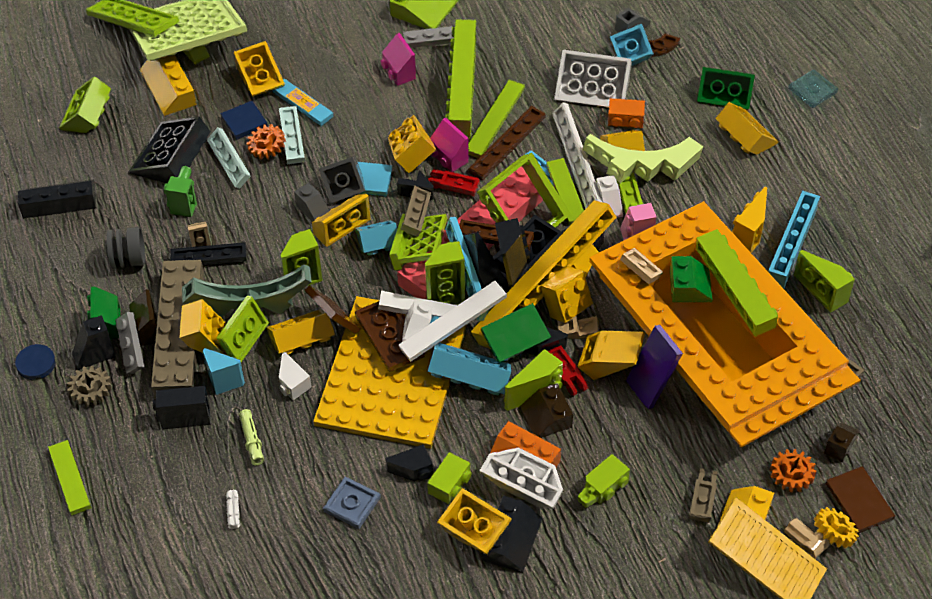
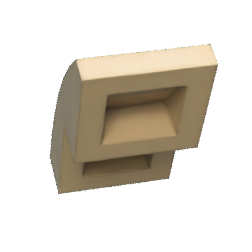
M575 316L566 323L558 321V330L568 334L569 339L587 338V336L600 331L597 316L578 320Z

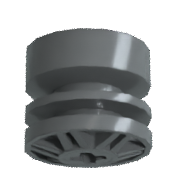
M141 227L127 228L126 237L123 236L121 229H117L116 237L114 230H107L106 253L112 269L118 268V260L121 268H124L126 266V259H129L132 267L145 265V245Z

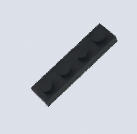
M246 242L170 249L171 261L201 260L202 265L246 262Z

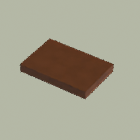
M308 285L305 292L332 320L354 334L359 332L360 328L332 299Z
M863 466L826 480L827 487L845 515L850 518L849 521L855 523L854 528L858 529L857 534L894 520L895 514Z

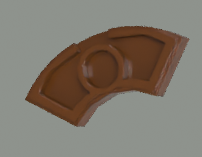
M664 33L659 39L648 40L654 54L651 57L665 55L673 51L679 45L681 38Z

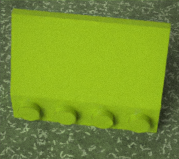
M390 0V16L425 29L438 28L458 0Z

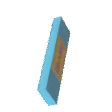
M286 79L283 80L285 86L273 90V93L290 105L296 106L297 110L320 126L334 117L332 111Z

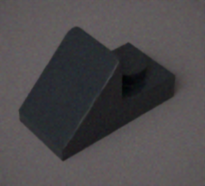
M420 170L416 180L398 178L397 195L410 197L415 185L431 192L429 200L434 199L433 185Z

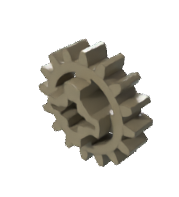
M93 366L89 370L83 367L82 372L76 370V376H70L71 381L67 382V390L72 401L77 400L78 405L85 402L86 407L91 402L94 405H97L98 400L103 402V396L109 397L108 390H112L110 376H108L106 370L102 372L101 367H98L96 370H94Z

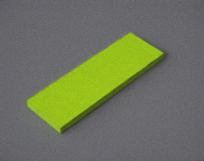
M101 0L86 9V13L89 16L151 36H157L179 23L178 16L126 0Z

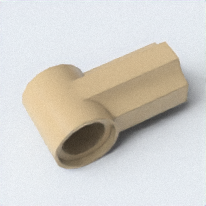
M797 518L793 519L785 528L784 533L814 559L829 546L828 539H823L822 533H814Z

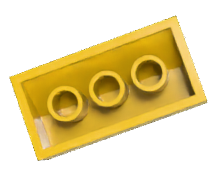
M175 55L163 56L156 61L147 60L141 67L140 72L164 116L197 105L194 89Z

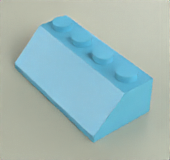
M438 343L434 346L428 372H431V375L437 378H442V376L448 377L451 382L461 384V382L468 383L471 388L478 390L484 388L488 389V392L491 394L499 395L500 393L505 394V386L508 384L511 374V364L506 362L498 363L496 359Z

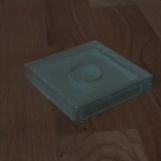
M814 69L789 84L788 87L790 91L812 108L838 93V88Z

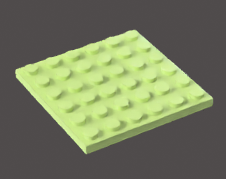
M182 0L155 8V10L172 14L179 18V23L157 36H151L129 28L148 61H156L163 56H173L183 50L189 51L200 45L206 46L210 42L223 41L227 37L239 36L243 32H247L245 23L228 0Z

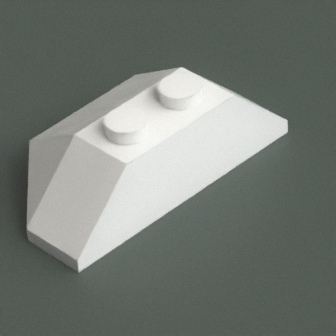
M520 448L490 453L480 469V473L499 488L538 507L553 509L563 492L555 465Z

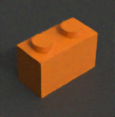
M610 98L608 126L643 128L645 101Z

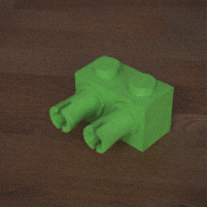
M187 166L181 167L178 177H170L169 182L164 186V194L167 196V206H169L170 214L192 217L197 201L194 181L189 179L192 171Z

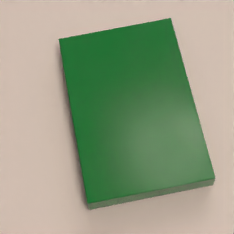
M533 303L480 329L498 363H502L551 339V335Z

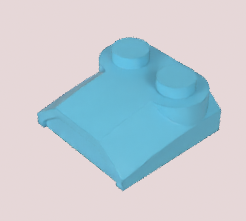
M642 24L610 36L617 57L631 59V66L646 61L654 55Z

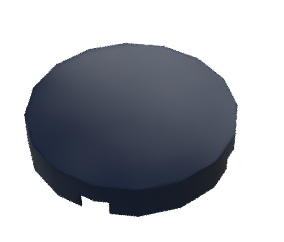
M41 344L25 347L19 352L15 361L18 373L23 378L29 380L46 377L53 371L56 364L53 351L48 346Z

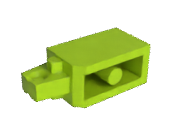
M611 454L586 475L585 488L578 495V501L587 508L595 502L601 504L605 500H610L617 489L623 488L628 484L630 469Z

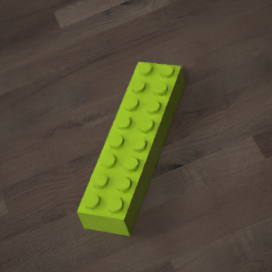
M456 19L455 26H452V37L454 39L451 38V49L454 50L450 51V61H453V63H449V74L452 75L448 76V86H451V88L447 89V99L450 100L446 103V112H449L446 114V118L468 137L469 144L471 141L476 57V20Z

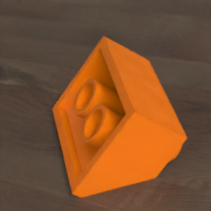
M510 421L506 423L498 434L490 452L497 453L520 448L555 465V467L560 463L561 457L560 448Z

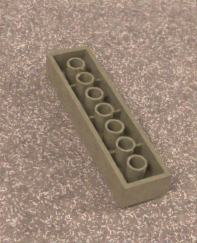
M201 260L163 261L151 384L154 399H156L157 390L196 387L198 351L190 348L179 336L182 306L186 305L182 301V287L193 277L204 281Z

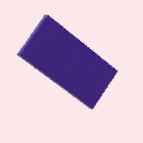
M661 325L654 326L638 357V362L633 366L626 379V382L647 409L654 407L683 355L682 351Z

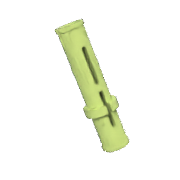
M245 409L238 414L246 439L245 447L249 451L251 463L253 465H260L264 461L261 451V440L257 437L251 411Z

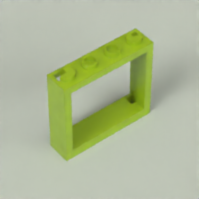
M533 153L521 156L477 191L480 201L486 206L490 212V217L496 223L509 220L491 190L522 166L553 215L547 223L557 227L571 215Z

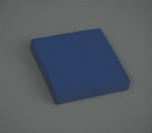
M253 101L220 113L222 120L236 140L252 134V131H258L257 127L262 129L265 124L268 127L267 121Z

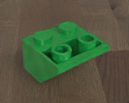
M95 286L91 287V295L87 296L88 306H90V310L87 311L88 320L102 315L110 339H119L116 319L121 316V307L118 296Z

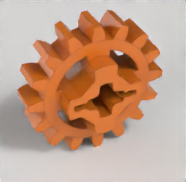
M265 124L262 129L257 127V132L252 131L253 136H249V142L246 143L249 152L253 154L254 158L259 157L262 160L264 156L266 159H269L270 155L275 157L276 152L280 153V147H285L283 142L286 139L282 129L280 130L278 126L274 127L271 124L267 127Z
M786 449L784 455L779 452L777 458H773L770 471H772L771 478H776V485L781 483L783 490L789 487L790 492H793L794 488L801 492L802 487L808 489L809 484H813L817 470H814L815 463H810L811 457H804L805 452L797 454V450L794 449L793 453H790Z

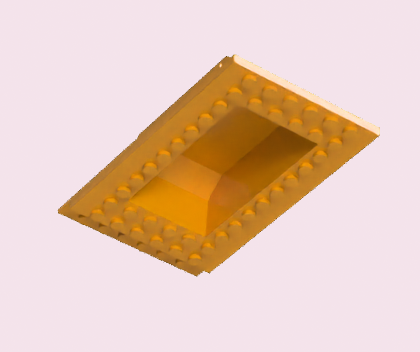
M704 201L590 257L589 262L600 274V278L647 335L650 336L654 326L661 325L682 351L683 355L675 367L676 370L741 448L860 382L858 376L849 368V360ZM718 229L721 235H725L730 248L736 251L741 264H745L749 276L756 280L758 289L766 295L771 308L776 309L778 313L776 328L754 337L711 271L712 302H672L670 282L672 256H692L708 267L696 250L697 237ZM633 248L637 249L663 271L661 278L648 284L620 260L622 255Z

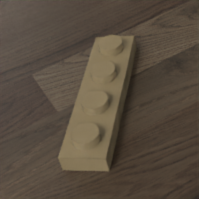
M414 185L401 230L409 235L419 236L431 192Z

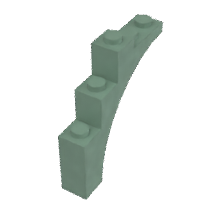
M303 264L295 271L281 278L253 285H220L193 277L182 287V301L184 304H189L203 299L219 316L223 317L231 309L237 310L246 296H252L259 308L264 307L282 314L293 305L292 297L312 282L310 267Z

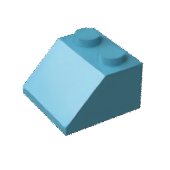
M389 220L355 228L361 251L363 253L367 252V255L376 254L379 249L384 248L385 251H390L397 232L396 223Z

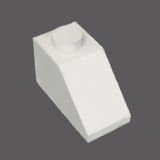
M615 176L597 178L596 185L603 203L610 205L617 218L623 217L620 190Z
M414 300L405 316L402 341H405L430 324L432 316L431 306Z
M284 352L279 372V389L284 396L288 395L292 400H295L311 388L310 376Z

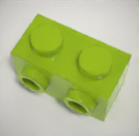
M449 452L428 481V494L450 504L453 498L460 492L462 485L468 483L471 478L470 462Z

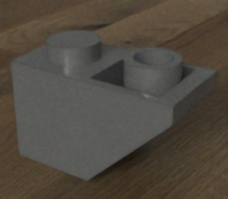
M627 8L616 15L615 31L620 33L640 24L645 28L651 24V21L641 13Z

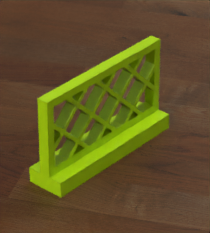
M402 214L389 254L394 270H402L403 263L429 259L441 244L448 219L446 214L425 217L418 237L409 235L401 230L405 214Z

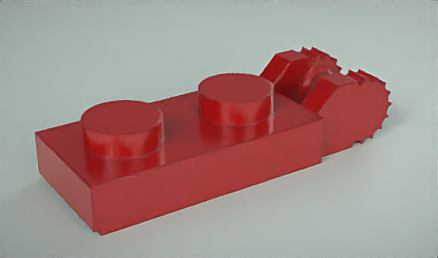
M435 169L431 171V178L428 179L435 189L441 188L470 196H475L480 184L479 178Z
M561 345L548 351L563 362L562 383L566 385L571 396L577 395V389L572 383L574 380H576L578 386L583 391L588 389L580 370Z

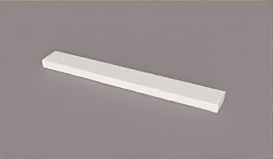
M563 102L552 114L586 209L594 200L603 201L587 156L583 150V145L569 106Z

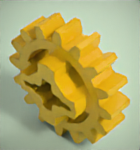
M828 507L821 509L814 518V521H816L814 526L819 528L817 532L822 533V538L828 539L830 544L836 543L838 548L841 545L845 549L848 546L852 547L859 537L857 534L858 529L854 528L855 523L850 522V518L845 514L843 515V512L837 513L835 508L832 510Z

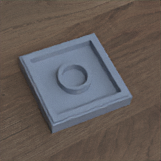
M344 477L323 507V511L360 529L380 500L381 494Z

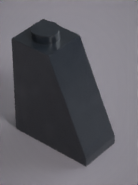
M102 315L82 322L72 351L78 370L116 357Z

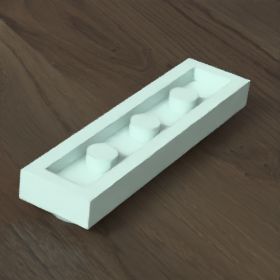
M297 107L279 108L282 131L286 139L284 145L287 164L305 162Z
M217 127L207 141L234 187L240 189L251 175L223 129Z

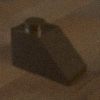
M843 422L839 423L828 439L824 454L843 462L860 431Z

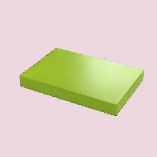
M246 296L216 338L228 356L241 362L269 324L252 296Z

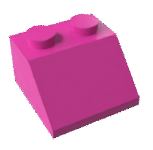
M398 33L382 51L381 60L383 69L388 71L390 79L394 80L397 86L416 79L415 54L402 35Z
M444 118L430 138L436 149L431 156L436 157L443 167L454 172L469 162L468 137L447 118Z

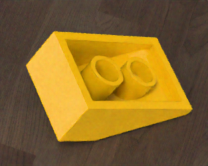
M266 41L234 51V62L252 97L285 86Z
M462 488L437 522L446 533L460 542L487 554L512 519Z

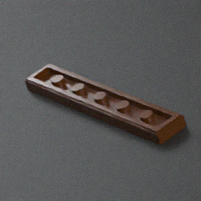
M531 106L468 168V173L483 181L546 117V113Z

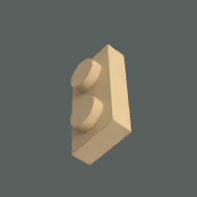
M635 248L624 253L620 259L648 284L661 278L663 274L662 270Z

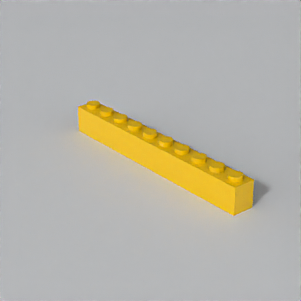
M594 200L507 292V298L496 304L488 312L484 321H480L473 328L471 333L481 346L491 349L480 330L481 327L532 303L535 306L544 297L540 285L566 267H571L617 218L608 203Z

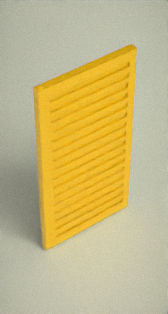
M738 498L733 499V502L708 543L780 599H811L827 571L826 567Z

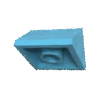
M204 348L203 355L207 372L216 395L244 385L240 360Z

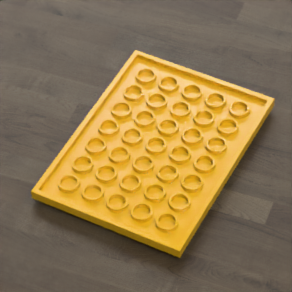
M356 296L349 317L360 330L357 334H354L345 328L313 421L314 426L414 446L424 444L425 448L431 449L451 382L450 378L444 376L437 378L432 376L431 372H428L434 347L425 352L424 358L389 372L355 316L356 310L376 303L379 300ZM401 314L405 321L406 314ZM467 324L439 343L460 349Z

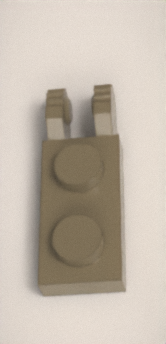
M700 468L699 477L696 479L689 519L710 523L718 471L711 473V482L703 480L705 469Z

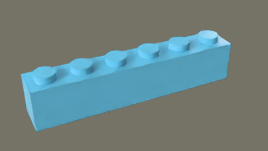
M802 191L768 270L783 289L786 286L811 226L820 196Z

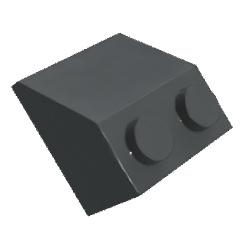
M356 156L319 168L331 203L366 191Z

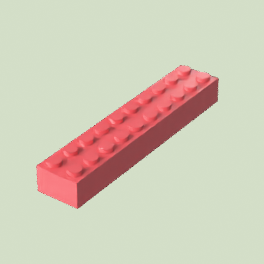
M522 166L491 190L509 220L518 218V222L543 201ZM480 200L457 219L459 224L461 219L491 225L496 223ZM444 230L441 244L449 242L446 230ZM485 243L488 250L494 245ZM427 260L406 263L402 270L397 271L398 286L413 297L427 299L425 262Z

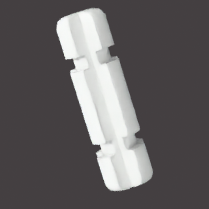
M229 490L226 493L229 529H237L240 526L237 490Z

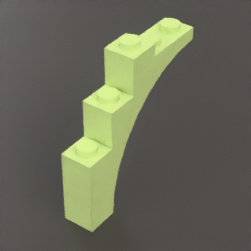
M590 134L585 139L583 150L607 166V174L610 176L614 175L616 180L622 183L633 172L647 182L660 171L675 181L700 158L703 146L688 137L683 142L670 148L656 151H637L611 145Z

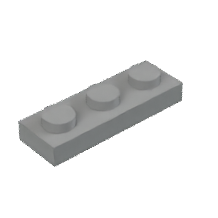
M452 26L403 32L404 40L410 48L451 43V38L454 39L452 37Z
M126 312L116 319V327L126 374H134L144 368L134 314Z

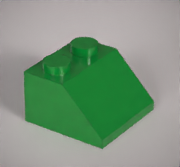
M672 256L670 264L672 302H712L709 268L692 256Z

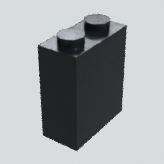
M205 386L156 391V399H153V410L156 411V420L161 423L162 430L211 425L210 405Z

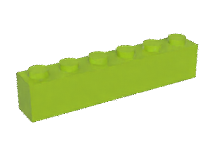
M716 229L697 237L696 250L754 337L776 328L778 319L776 309L771 308L766 295L758 289L756 280L749 276L745 264H741L736 251L728 245L725 235H721L719 230Z

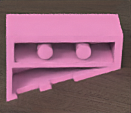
M651 203L628 208L620 227L623 241L656 225L657 217Z

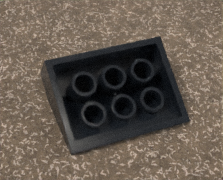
M200 116L161 122L129 170L130 174L168 183L171 176L178 177L181 167L191 166L192 161L199 154V150L207 141L211 131Z

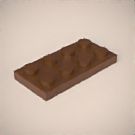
M379 301L355 311L357 320L389 372L425 357V353L410 362L400 350L399 344L403 342L405 323L400 313L378 309Z

